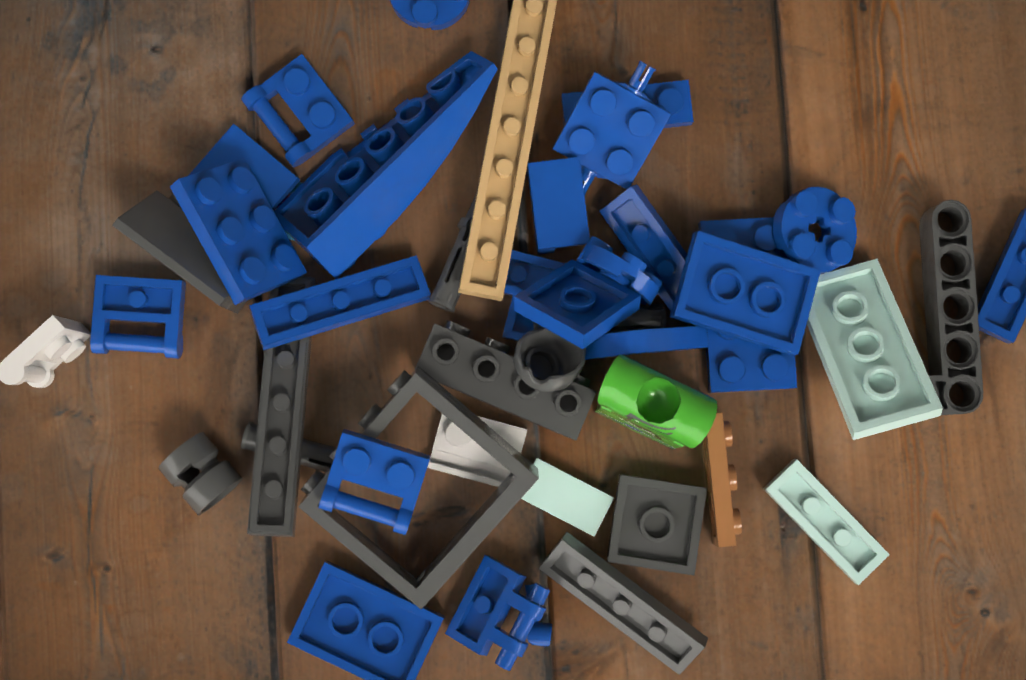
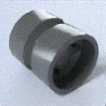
M204 432L196 434L180 445L158 468L173 487L182 486L185 489L182 498L197 515L205 513L237 487L243 479L228 460L219 461L217 459L219 450Z

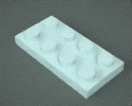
M878 259L820 274L807 326L852 439H860L941 416L943 410L941 402Z

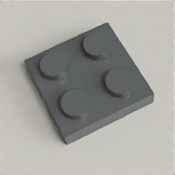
M619 474L606 561L695 576L707 488Z

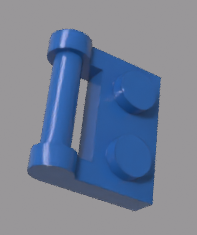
M303 54L299 55L261 85L249 89L241 98L249 111L254 110L286 151L285 158L293 168L307 161L355 124ZM278 93L311 135L305 141L299 142L270 104L269 100Z
M96 275L90 338L92 353L107 354L109 350L164 353L166 358H181L183 352L182 329L186 282L183 280ZM110 320L166 324L165 336L110 333Z
M344 429L319 503V509L332 512L333 508L392 526L394 527L393 532L406 535L431 456ZM342 480L403 498L400 510L339 491Z

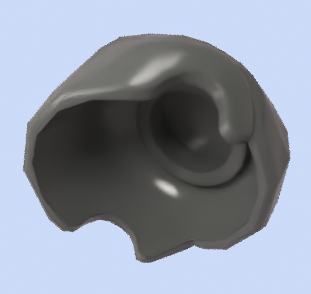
M543 327L539 330L527 332L517 342L513 364L522 380L528 386L543 392L563 390L580 374L585 363L586 348L581 349Z

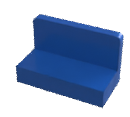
M573 157L528 163L527 174L537 254L555 253V248L587 244L590 235L579 158Z

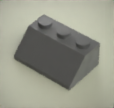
M156 190L118 217L112 224V226L219 306L238 314L247 301L234 305L174 194L167 198Z

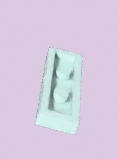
M793 459L763 488L855 584L859 585L890 555L797 459Z

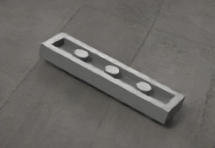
M568 532L563 535L539 567L542 572L679 675L706 646L708 638Z

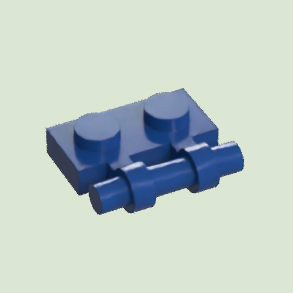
M484 555L445 634L483 656H487L493 643L497 644L502 649L495 664L511 671L517 657H523L528 647V643L525 641L535 621H541L547 609L543 605L551 590L535 582L528 597L520 594L519 591L526 576L497 559ZM511 607H514L520 613L510 633L501 629Z

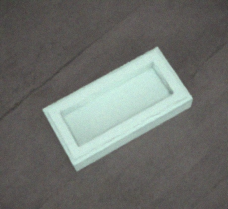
M536 458L534 465L538 468L539 479L521 499L595 537L614 497Z

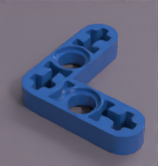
M700 326L608 333L585 347V360L615 357L620 354L632 355L709 347L708 330Z

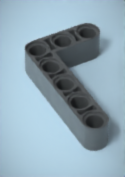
M947 200L935 205L922 215L919 232L929 377L943 407L941 415L971 413L979 408L983 400V380L971 215L963 203L956 200ZM939 213H944L951 219L952 230L950 233L945 232L939 227L937 222ZM943 255L950 257L955 264V272L952 276L944 273L941 269L940 260ZM946 298H951L957 304L958 314L955 319H951L944 312L943 304ZM950 340L956 342L961 350V356L956 363L951 361L946 353V347ZM955 383L962 388L964 393L963 401L959 406L954 405L949 397L950 388Z

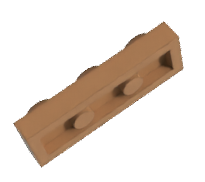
M716 413L713 425L702 441L712 544L717 547L736 546L735 535L742 533L740 511L738 508H732L731 491L737 490L736 469L734 464L728 465L726 447H732L733 444L730 421H723V413Z

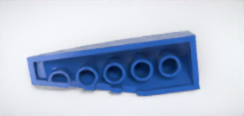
M470 51L427 83L426 90L428 92L421 98L417 97L410 100L407 98L395 107L396 116L378 129L373 124L360 133L364 140L349 152L345 153L340 148L332 154L274 211L284 231L335 279L344 271L350 269L355 264L357 258L374 241L380 239L386 233L387 229L422 191L446 159L477 110L498 70L496 65Z

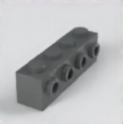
M448 320L444 327L434 323L416 368L418 366L422 368L439 384L577 441L597 391L588 388L591 380L578 375L563 390L551 392L538 391L528 386L516 371L513 364L514 357L508 354L510 346L489 337L482 344L468 338L471 330Z

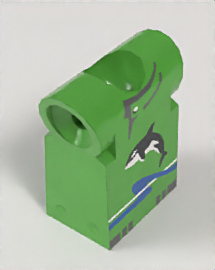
M620 354L610 366L603 380L595 413L670 449H676L683 446L689 448L698 446L710 431L718 407L717 401L714 398Z

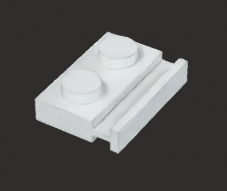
M441 415L427 468L499 487L511 472L445 415ZM478 416L518 452H522L528 429Z

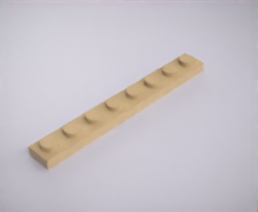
M513 0L458 293L502 301L504 297L557 0Z

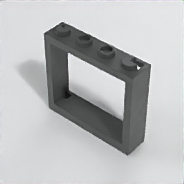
M418 366L411 375L404 370L387 389L393 396L382 408L375 403L358 422L363 428L360 434L377 438L415 393L418 392L511 472L508 477L417 578L336 510L333 509L332 512L319 509V503L331 466L324 474L317 469L311 475L309 480L300 489L306 495L298 507L419 609H422L539 479L538 468ZM337 447L329 456L332 460H334Z

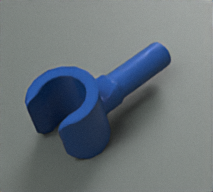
M534 584L525 585L526 597H528ZM536 620L527 640L531 645L548 647L551 640L552 623L538 622L539 620Z

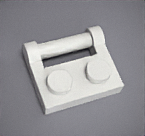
M52 315L0 363V380L8 385H20L23 382H27L30 386L36 388H45L51 385L55 376L54 369L63 361L69 363L77 358L85 350L86 345L84 342L91 336V333L81 322Z

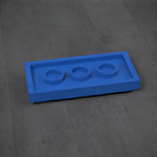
M774 217L709 220L698 223V231L789 260L784 250L779 251L774 242ZM707 329L709 347L706 348L708 393L797 388L795 355L785 354Z

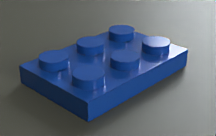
M245 158L179 178L170 186L234 305L297 280L307 273Z
M696 231L692 235L670 317L785 354L799 355L821 270L708 233Z
M325 561L287 643L364 680H416L445 616L425 606L419 609L408 598L334 563Z

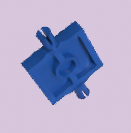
M641 60L628 83L613 81L594 71L553 145V150L568 158H579L582 181H584V196L595 177L608 179L626 190L630 188L671 116L669 111L651 102L643 92L656 69L648 65L640 79L647 66Z

